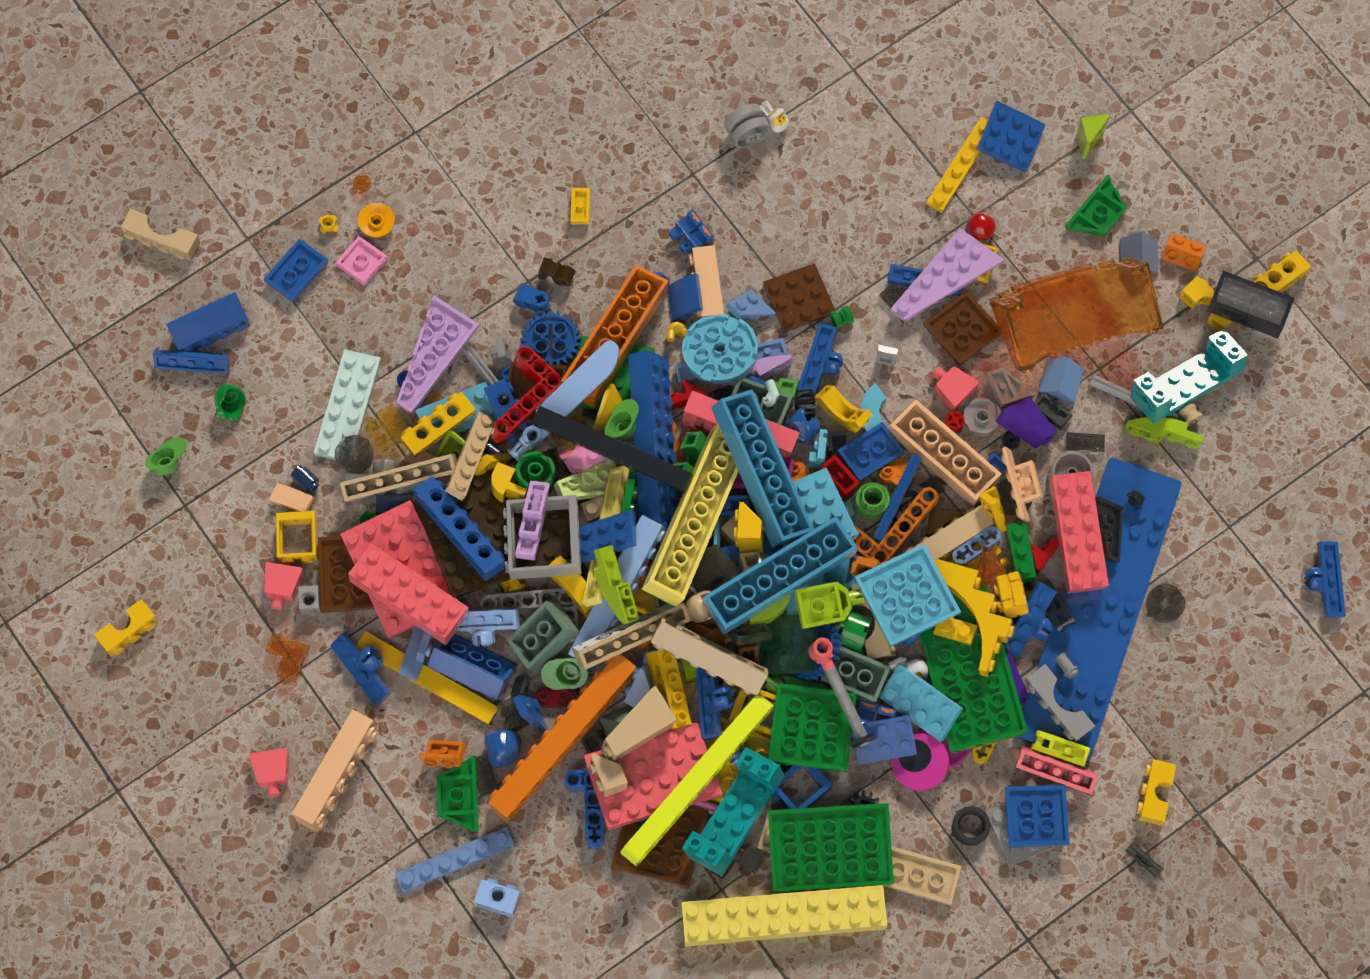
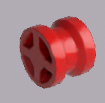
M959 411L949 412L946 416L945 425L955 434L959 433L964 425V415Z

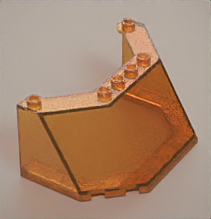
M1131 257L1123 258L1122 262H1115L1114 260L1099 262V266H1092L1091 263L1079 265L1011 286L1010 292L1008 289L999 293L998 299L996 297L989 299L1016 370L1022 371V373L1033 371L1037 363L1047 357L1057 356L1060 351H1074L1077 346H1091L1094 344V341H1107L1112 336L1135 333L1154 335L1159 333L1158 330L1164 329L1149 263Z

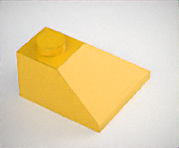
M610 384L603 395L593 426L594 429L604 430L613 410L622 401L614 384Z

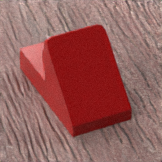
M682 379L684 393H674L671 395V411L686 407L692 391L707 396L706 391Z
M1056 537L1051 542L1048 540L1042 550L1034 544H1030L1036 576L1039 575L1059 547Z

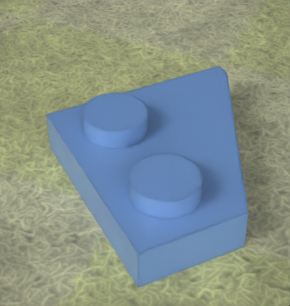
M752 289L729 301L726 305V308L737 319L742 320L748 318L759 319L761 316L773 319L776 314Z

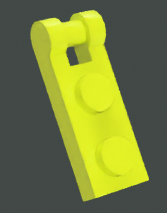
M1039 730L1036 731L1035 736L1037 738L1035 744H1032V750L1082 767L1085 766L1090 751L1089 747ZM1044 739L1050 741L1048 748L1042 746Z

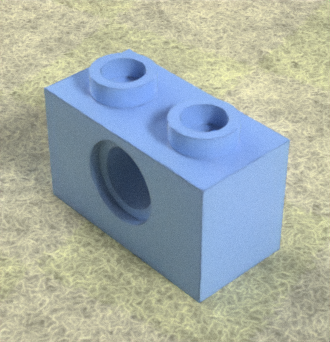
M487 878V881L482 879L474 900L475 906L513 918L521 897L520 891H517L518 888L509 884L506 887L499 885L498 881ZM497 892H501L504 895L500 901L493 900V895Z

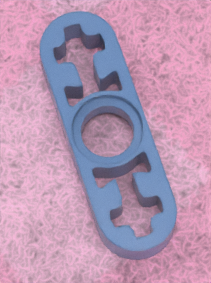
M993 526L986 528L956 548L952 554V562L960 566H966L1000 542V530ZM989 533L992 535L996 534L995 540L993 538H990L987 540L985 544L984 540L988 538ZM978 542L981 544L982 549L974 551L971 548V544ZM968 550L969 553L964 556V560L957 559L958 554L963 555Z

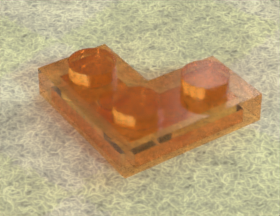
M272 633L265 651L266 653L283 658L276 673L277 677L295 683L310 646Z

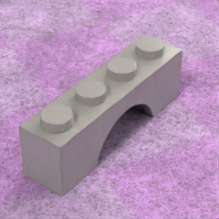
M1044 664L1026 678L1025 682L1027 684L1025 686L1031 694H1036L1039 698L1038 703L1044 710H1049L1052 714L1050 716L1052 721L1057 726L1061 725L1064 729L1063 734L1069 741L1073 740L1076 743L1090 732L1095 725L1083 710L1069 712L1062 709L1056 703L1053 690L1057 678L1047 665Z

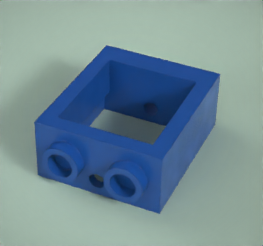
M793 766L784 774L785 776L772 798L776 802L780 801L783 804V810L810 808L832 790L833 785L819 769ZM803 768L820 787V790L796 808L779 787Z

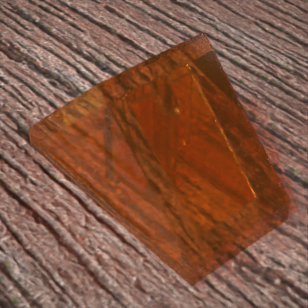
M983 546L978 571L980 578H982L980 586L986 587L995 581L997 576H1001L1007 571L994 549Z

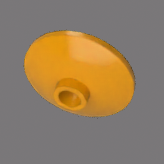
M371 203L365 206L358 215L360 230L370 237L385 236L393 229L395 224V216L392 209L382 203ZM380 221V224L375 225L374 222Z

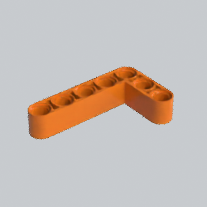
M931 487L921 490L879 544L855 526L858 537L852 540L858 547L857 550L868 559L869 557L876 558L878 553L884 552L886 559L880 564L889 561L898 553L939 500L937 491ZM927 492L934 493V499L930 502H926L924 498ZM915 507H921L922 514L919 517L913 516L912 512ZM903 522L910 524V529L907 532H902L900 529ZM892 537H896L898 540V544L895 547H890L888 544L889 539ZM865 540H869L871 547L864 551L861 547L862 543Z

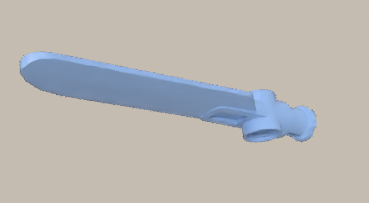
M613 341L605 342L540 406L567 417L613 372L619 358L618 345ZM534 425L529 426L524 430L523 435L519 438V442L507 451L519 461L528 450L532 451L536 446L541 445L544 438L550 433ZM537 432V438L531 441L529 438L530 434Z

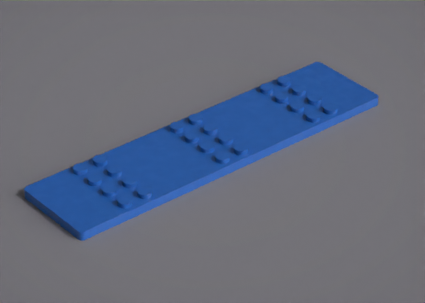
M1109 458L1096 497L1100 496L1123 507L1120 563H1111L1105 560L1109 586L1105 589L1067 594L1066 587L1064 588L1061 598L1075 618L1076 623L1068 625L1061 633L1054 625L1053 631L1049 632L1050 636L1046 640L1037 667L1038 670L1046 664L1057 678L1053 690L1056 703L1062 709L1069 712L1083 710L1095 725L1090 732L1076 742L1090 748L1086 763L1092 757L1182 485L1179 480L1115 458ZM1133 490L1140 492L1145 497L1143 505L1141 507L1131 506L1127 501V494ZM1063 615V616H1061V617L1058 618V619H1059V621H1062V620L1065 619L1066 617H1065V615ZM1062 653H1066L1072 664L1078 667L1079 673L1071 679L1064 676V671L1055 661ZM1029 692L1022 711L1028 734L1016 738L1035 744L1037 738L1035 734L1039 730L1068 740L1063 734L1064 729L1061 725L1057 726L1050 718L1052 714L1049 710H1044L1038 703L1039 698L1036 694ZM1044 739L1042 746L1048 748L1050 741Z

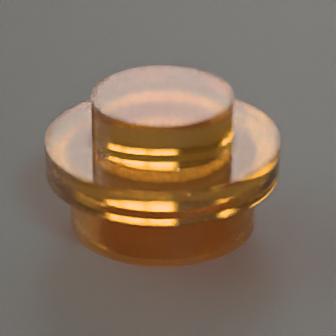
M364 174L357 175L353 180L354 189L358 192L368 191L371 187V179Z

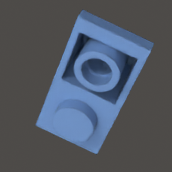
M646 664L636 669L632 677L635 679L633 684H629L624 692V695H626L624 702L633 708L653 688L649 666Z

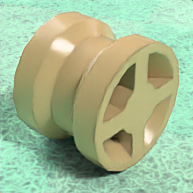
M1191 403L1179 411V415L1184 417L1188 426L1194 424L1203 416L1201 412L1197 411L1195 403Z

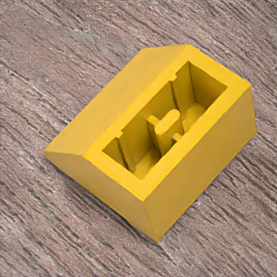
M739 502V509L735 511L737 527H734V539H736V547H739L740 554L756 551L764 553L765 536L762 520L744 502Z

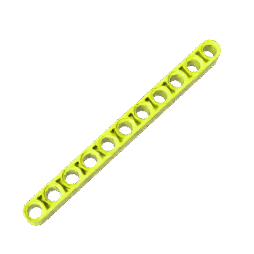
M758 693L628 841L620 853L635 866H638L769 715L774 705Z

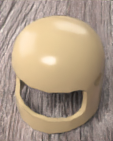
M704 590L691 596L685 602V607L692 622L701 623L712 618L702 603L703 599L701 598V596L712 591Z

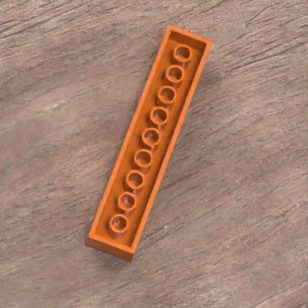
M618 654L605 662V668L602 671L599 669L595 673L592 683L590 685L586 684L582 688L580 697L577 700L573 699L569 703L567 712L564 715L560 714L554 721L555 725L551 731L547 729L541 736L542 740L538 746L534 744L528 751L529 755L525 761L521 759L515 766L516 770L512 776L508 774L502 781L503 785L499 791L495 789L488 798L490 799L488 802L489 809L508 824L631 682L637 667L622 654Z

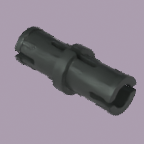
M1134 841L1125 850L1138 862L1140 867L1143 866L1154 878L1164 869L1150 857L1149 853L1146 854L1138 847Z

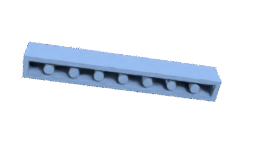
M643 515L636 525L637 546L623 550L617 561L623 583L629 581L632 594L638 588L637 582L640 577L645 575L648 569L646 565L649 560H652L656 555L658 543L663 541L666 534L664 526ZM604 596L601 604L593 606L572 647L618 626L620 620L611 610ZM571 647L568 654L575 657Z

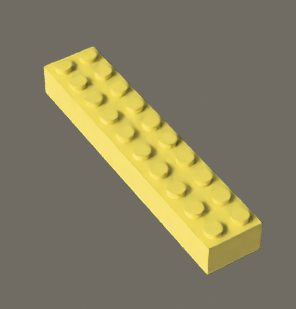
M718 422L709 432L693 469L690 483L686 491L683 492L642 587V590L675 607L685 599L738 473V468Z
M883 885L682 902L685 946L886 930L887 928Z

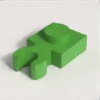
M780 378L779 382H775L779 391L793 396L792 400L795 399L794 395L799 384L797 380Z

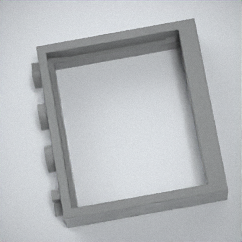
M576 495L548 497L546 511L569 509L572 563L516 568L514 513H522L526 499L506 500L507 508H504L503 516L504 519H507V525H504V536L508 537V543H504L505 555H508V561H505L506 573H509L511 580L581 574L579 512Z

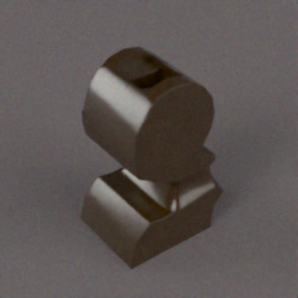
M544 257L538 272V279L546 280L549 276L552 277V280L557 285L569 287L572 284L576 271L569 266L561 265L559 262L555 263L552 259Z

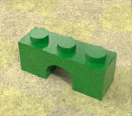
M702 431L686 433L680 447L686 455V462L673 463V465L690 473L693 472L707 439Z
M1026 522L1007 524L1004 533L1007 549H1010L1012 556L1011 570L1012 572H1019L1023 585L1034 584L1036 572Z

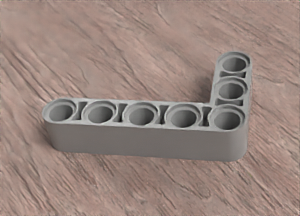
M562 588L491 594L484 596L480 601L481 610H488L484 606L487 603H493L494 607L492 609L518 608L519 614L534 613L543 604L542 601L548 597L553 600L552 602L558 603L566 614L574 616L571 621L578 629L577 606L573 600L570 602L562 600L564 596H569ZM527 599L533 600V603L529 606L523 604ZM507 601H512L514 603L513 606L509 608L505 607L504 604ZM578 634L566 645L567 647H572Z

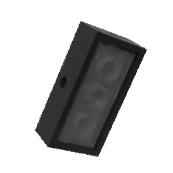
M1223 270L1207 312L1278 339L1295 298Z

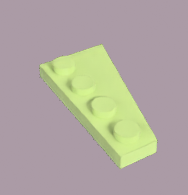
M609 459L590 469L587 468L581 473L573 474L557 481L554 484L557 495H576L577 500L604 496L610 469L617 468L615 462Z

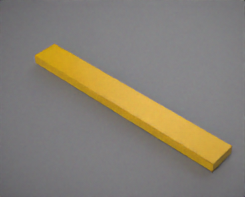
M365 631L356 645L360 651L368 646L377 648L379 653L375 658L382 654V664L399 674L405 653ZM424 664L422 665L418 680L409 679L487 725H490L499 710V707Z

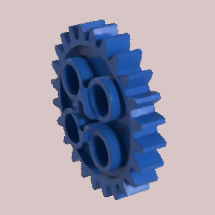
M550 310L549 315L542 311L541 317L535 314V320L529 318L530 325L524 324L525 330L521 331L523 336L520 338L521 343H523L521 347L527 346L531 348L547 364L560 365V363L567 365V359L573 361L572 355L576 356L578 353L576 349L581 347V344H579L581 332L577 329V323L572 324V317L567 320L566 313L561 317L559 311L553 315L552 310ZM549 325L553 326L552 355L549 354ZM560 328L565 330L563 333L556 332ZM539 329L546 330V332L542 334L538 333L537 331ZM558 346L565 347L562 351L556 350ZM538 347H546L544 351L537 350Z
M831 623L805 628L804 630L799 628L800 634L793 635L795 641H790L792 648L789 649L791 654L787 656V659L790 660L787 665L791 667L790 671L794 673V676L809 682L813 679L818 681L819 676L825 677L821 664H817L816 661L811 659L808 653L810 645L819 638H826L832 643V654L834 657L831 659L833 663L834 660L840 659L837 653L842 652L838 648L843 644V642L839 641L842 636L838 634L839 630ZM817 646L818 652L824 654V649L821 646Z

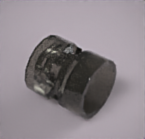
M513 698L507 699L497 706L501 718H505L503 723L506 730L517 732L529 725V722L521 717Z

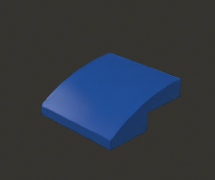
M698 274L688 275L668 286L672 322L689 318L691 313L703 310Z

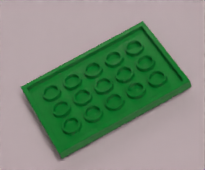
M888 803L768 811L773 892L894 884Z

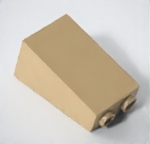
M656 686L640 700L607 736L601 746V754L604 758L616 762L672 728L677 719Z

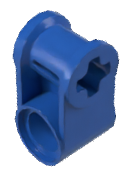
M520 284L513 298V303L538 314H542V311L545 313L549 311L550 302L547 293L527 284Z

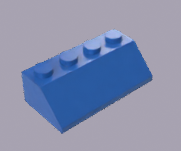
M236 292L166 325L178 351L194 353L195 350L208 347L219 339H226L236 331H243L250 323Z
M456 634L451 637L446 645L440 641L436 644L428 663V667L436 672L445 674L454 681H459L469 688L486 694L487 697L496 700L504 693L518 664L481 646H474L471 641Z

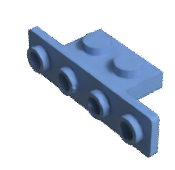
M417 626L414 627L399 671V676L415 681L418 680L425 656L429 657L432 649V645H429L431 638L435 639Z

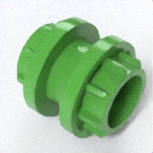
M867 483L860 487L855 500L857 513L862 518L870 521L882 518L890 502L887 489L878 483ZM875 499L879 503L872 505L867 503L866 500Z

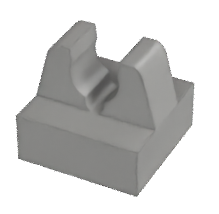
M504 338L497 339V345L489 348L490 356H494V359H501L505 363L512 361L510 344Z
M886 341L885 346L879 345L876 363L894 367L898 349L893 348L894 343Z

